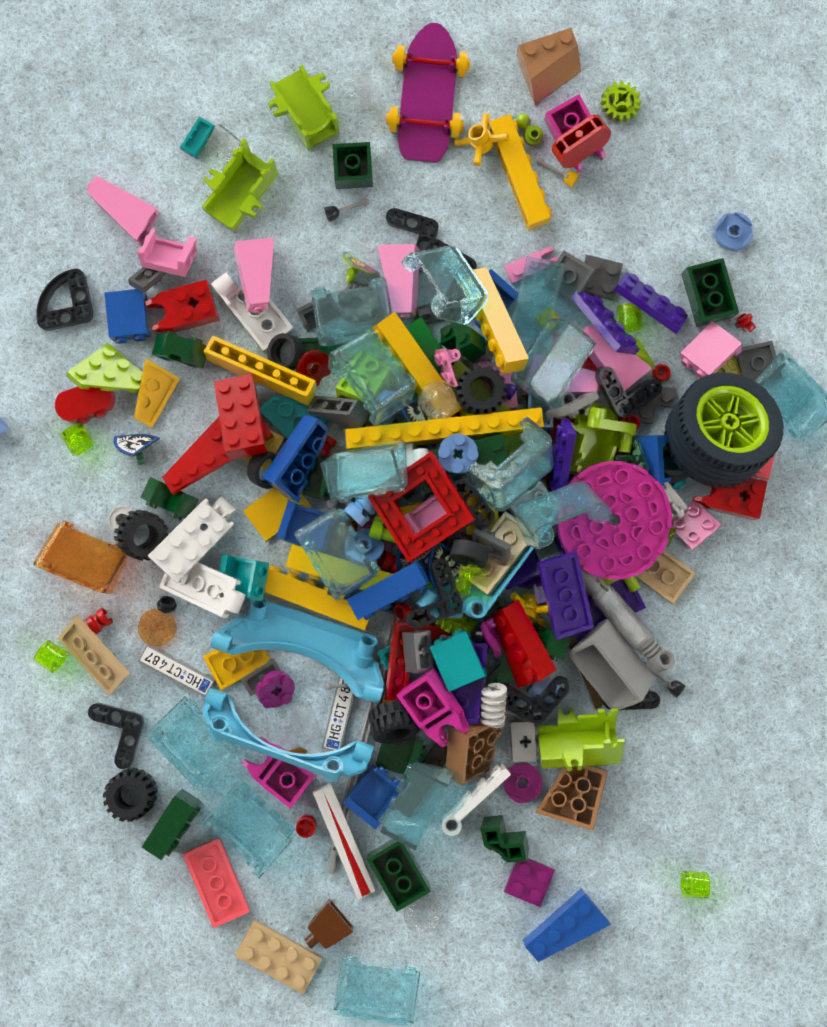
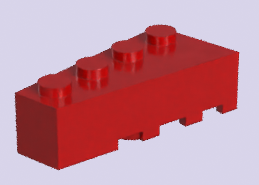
M519 600L511 602L492 613L518 688L539 682L557 670Z

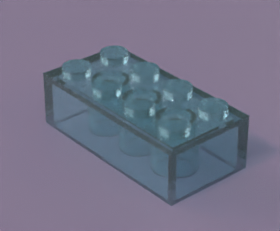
M527 256L512 321L519 336L548 342L565 263Z

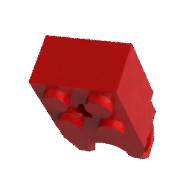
M207 279L160 292L145 302L148 309H165L166 314L163 320L152 326L154 333L166 331L176 333L220 321L211 286ZM197 302V307L193 308L192 305Z
M750 478L746 482L734 487L719 488L711 486L709 496H695L692 498V501L699 503L708 510L757 520L761 516L768 481ZM741 493L744 495L743 500L742 497L739 496V494Z

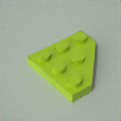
M107 343L67 371L66 377L80 389L94 387L101 388L103 391L117 392L118 389L128 390L129 393H138L143 372Z

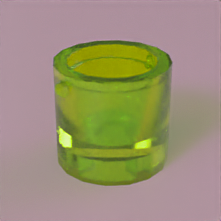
M633 303L617 306V321L624 325L626 328L625 332L638 331L644 327V324H642V310Z
M82 423L74 424L60 434V437L73 456L82 454L94 445L93 439Z
M47 640L39 648L33 660L55 674L68 658L69 652L52 641Z
M682 871L680 883L682 897L708 899L710 895L708 873Z

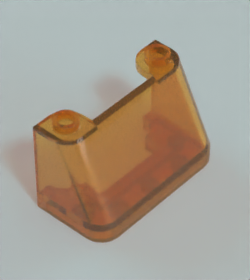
M64 520L62 523L57 522L35 558L33 565L97 592L113 594L129 556L121 552V549L117 547L116 544L118 542L115 545L76 530L73 528L74 524Z

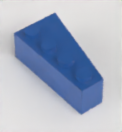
M305 414L261 478L286 498L299 503L303 487L306 488L308 483L306 479L310 470L314 469L316 464L315 458L317 453L321 452L330 429L318 418Z
M422 558L348 598L347 601L357 620L364 617L366 621L376 615V610L381 608L383 612L393 606V601L398 599L400 603L410 597V592L415 590L416 593H419L426 589V584L431 581L429 568Z
M581 888L524 938L523 942L525 948L536 961L540 962L606 928L611 923Z

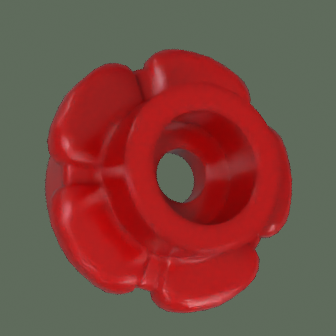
M658 364L652 370V376L661 383L667 381L671 376L670 368L666 365Z

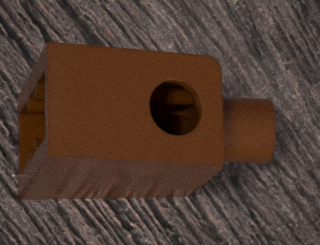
M329 898L309 922L308 929L311 934L304 940L311 949L319 942L327 949L353 932L354 926Z

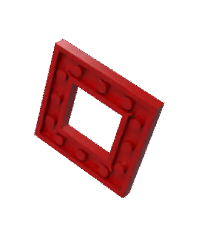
M433 451L367 495L408 563L475 520L474 515ZM424 481H427L446 514L415 534L395 501Z
M394 621L384 700H398L397 695L399 692L412 683L408 682L409 672H406L402 632L429 630L432 645H434L433 641L440 639L441 635L452 636L451 633L453 632L448 633L441 629V626L424 625L419 628H412L407 622Z

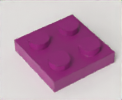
M527 858V861L515 862L504 893L541 907L555 869Z

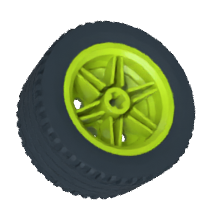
M712 373L692 383L668 415L664 435H668L669 443L665 444L673 462L688 477L703 485L729 488L740 485L752 478L774 456L783 440L784 422L774 398L757 382L734 373Z

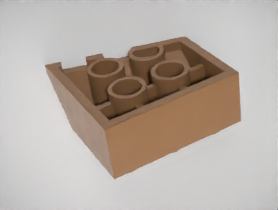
M572 28L518 45L516 56L535 106L581 72L578 44Z
M479 719V724L468 723L470 729L463 734L450 725L445 775L463 786L488 772L496 751L493 748L497 738H500L502 733L499 730L500 728L484 725Z
M578 766L572 767V771H567V768L564 767L535 813L594 830L609 770L596 766H582V770H577Z

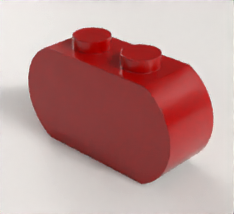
M591 115L558 137L552 146V153L563 168H572L605 146L611 137V130L599 115Z
M77 386L57 395L55 410L63 420L72 424L83 425L88 423L90 418L95 417L97 419L106 416V412L113 409L116 397L114 391H103L101 388L94 387L80 389Z

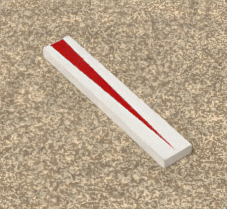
M329 783L312 793L356 898L359 900L374 892L375 888L332 785Z

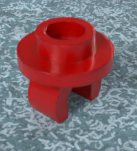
M743 313L738 316L735 323L736 328H742L745 332H752L756 328L755 324L751 321L753 318L752 314Z

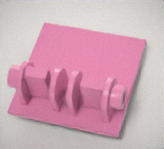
M446 348L435 350L436 355H434V359L442 372L440 377L447 387L458 386L451 363L460 359V351L457 349L447 351Z
M692 502L687 506L688 508L684 511L685 515L682 518H673L672 528H670L685 542L684 546L692 550L722 526L696 502Z

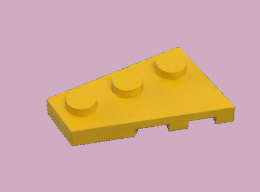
M145 359L134 418L152 428L180 378L150 360Z

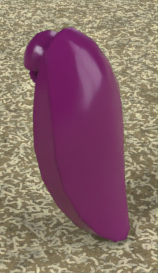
M485 618L481 623L483 637L492 650L494 658L500 657L502 645L495 629L496 623L493 622V618Z

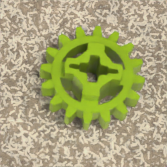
M623 80L620 81L619 85L616 82H613L612 87L608 85L606 90L603 91L600 105H603L601 111L607 112L605 117L611 116V122L618 119V123H621L622 119L626 122L629 121L630 117L634 119L636 113L640 110L642 99H638L641 93H635L637 87L631 88L630 82L624 85Z
M464 613L461 618H444L436 621V625H441V629L448 633L462 629L463 632L469 631L471 634L475 629L476 620Z

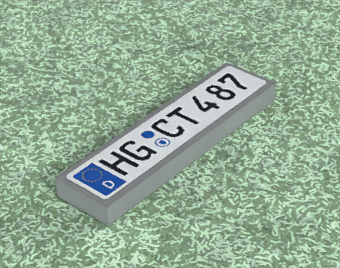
M149 644L146 645L138 660L141 664L205 698L209 689L215 683V679Z
M339 676L337 684H346ZM350 687L336 688L322 749L334 751L342 748L354 699V693Z

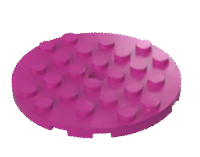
M608 461L587 467L568 483L558 503L556 527L558 538L565 553L577 552L580 568L583 571L599 578L626 579L644 572L654 564L653 562L660 554L662 555L669 541V531L672 528V512L670 502L663 487L648 471L623 461ZM612 515H616L619 519L618 524L615 526L609 523Z

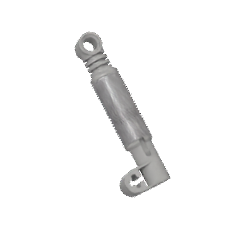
M581 569L585 590L592 597V602L595 603L597 608L600 609L610 622H613V626L616 627L631 647L641 651L642 655L644 654L650 670L660 673L672 668L675 663L673 654L669 650L660 648L657 641L653 640L651 630L641 621L631 607L625 603L624 599L619 596L610 584H606L601 578L586 573Z

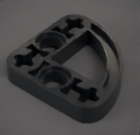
M80 269L67 270L57 275L46 285L39 297L36 310L37 323L40 328L45 331L85 324L92 320L93 309L87 278ZM75 274L81 276V278H78L79 284L81 286L84 285V287H78L77 282L74 279H72L75 277ZM68 282L73 307L47 312L49 301L54 292L61 285ZM80 291L85 292V298L82 301L76 299V295ZM77 305H83L84 310L88 312L85 315L86 318L79 316V314H82V307H77ZM65 313L70 314V320L67 323L61 321V317ZM54 315H56L57 325L55 321L48 322V326L42 323L46 317L49 320H54Z

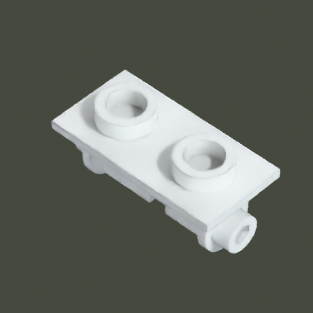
M665 482L662 487L671 504L672 519L675 517L682 518L685 515L684 511L688 507L669 482Z

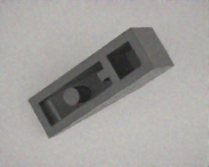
M315 396L306 410L312 415L346 428H362L369 416L368 411L358 399Z

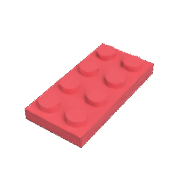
M221 837L183 854L213 928L250 912L251 909Z

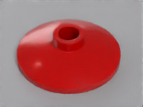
M319 350L308 351L298 360L296 372L315 380L316 386H319L321 379L329 376L331 373L330 358Z

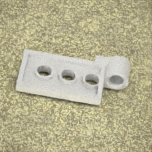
M226 272L211 283L218 295L264 352L267 351L268 344L274 336L281 333L289 334L294 330L293 326L270 298L266 311L258 315H252L251 312L248 313L246 302L239 299V295L243 292L242 285L237 288ZM265 321H271L272 328L264 330L262 324Z
M498 763L489 770L490 774L486 778L481 777L474 784L476 787L471 792L469 790L465 791L460 796L461 801L443 816L441 823L445 834L449 836L459 834L462 828L460 821L464 820L470 811L511 775L503 763L500 765ZM449 820H455L457 825L454 828H448L446 823Z

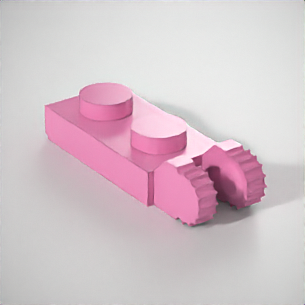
M553 246L506 265L504 268L511 284L517 283L554 265L558 257H553L545 263L542 259L543 256L555 251Z

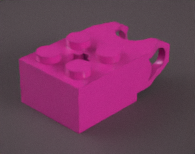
M580 94L546 112L544 121L556 141L558 137L591 116ZM603 147L594 152L600 160L605 159L606 154ZM581 162L574 166L578 173L582 172Z
M435 668L404 687L397 695L418 727L422 728L426 735L441 747L446 746L449 742L444 729L445 724L454 726L463 734L470 729L463 708L452 692H448L444 681Z
M260 737L262 741L268 743L269 745H272L278 749L285 750L281 746L269 743L263 737ZM266 756L265 762L261 765L249 762L247 759H243L241 762L248 769L253 779L290 809L294 807L317 776L314 772L270 756ZM285 775H291L293 783L286 784Z

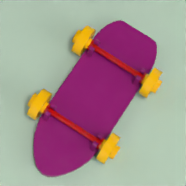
M430 23L423 27L414 37L407 54H405V45H397V51H393L392 64H395V71L403 72L404 69L400 115L399 107L391 106L390 113L386 114V125H389V132L394 133L397 132L398 126V145L404 159L437 163L443 158L448 149L450 131L452 130L451 138L459 139V132H463L464 120H461V113H454L452 120L457 69V77L465 78V71L470 69V59H467V52L460 51L459 59H457L456 48L448 31L439 23Z

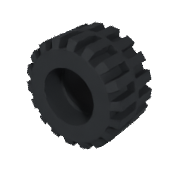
M481 364L480 366L475 365L470 369L468 368L462 374L457 383L456 399L457 402H460V407L466 409L465 412L468 414L473 413V415L493 413L500 407L507 394L505 392L507 388L506 383L504 384L505 378L499 375L500 371L493 370V367L490 365L485 367V364ZM483 380L490 385L492 395L489 400L478 401L473 398L470 393V386L474 381Z
M145 510L129 511V515L124 514L122 516V521L118 520V529H114V532L117 533V536H114V540L118 542L116 545L121 549V552L140 561H143V559L151 560L148 555L169 535V533H166L168 527L164 525L165 521L154 513ZM146 524L149 528V537L143 544L136 545L134 533L138 527Z
M399 699L384 702L374 707L368 714L375 742L382 744L403 742L412 738L421 730Z
M138 768L126 769L112 777L104 789L106 791L103 793V798H106L103 804L104 806L108 805L109 808L106 811L108 814L112 812L114 819L119 817V821L124 822L127 820V822H132L134 819H140L154 806L153 803L157 800L155 794L158 792L157 788H154L156 782L155 780L151 781L150 778L152 776L150 774L145 775V771L142 769L140 771H137ZM130 784L137 788L140 794V800L137 805H128L123 801L121 797L123 785Z

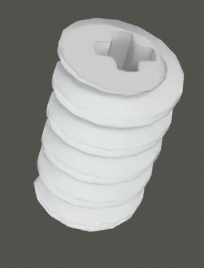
M491 683L488 687L482 689V710L480 711V722L492 728L504 727L507 687L505 685Z

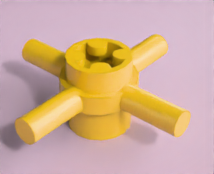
M487 113L483 114L481 124H475L470 128L468 132L469 137L455 139L454 141L455 146L472 145L476 150L474 166L481 165L483 153L490 151L494 142L509 141L508 133L491 134L488 130L490 115Z
M516 592L510 595L513 601H520L532 624L536 622L540 627H546L547 622L540 616V613H549L547 605L539 606L536 596L533 594H524L522 598Z

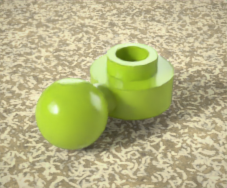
M522 113L518 115L516 122L518 128L525 130L524 141L530 146L538 145L543 139L542 129L538 126H531V120L527 114ZM532 132L537 134L536 138L531 136Z

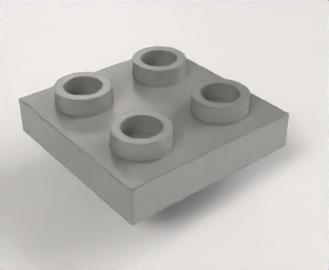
M597 391L579 396H574L571 392L556 394L551 399L553 408L545 413L548 419L556 417L559 420L567 415L572 417L580 413L579 409L582 408L584 410L593 406L592 402L599 399Z

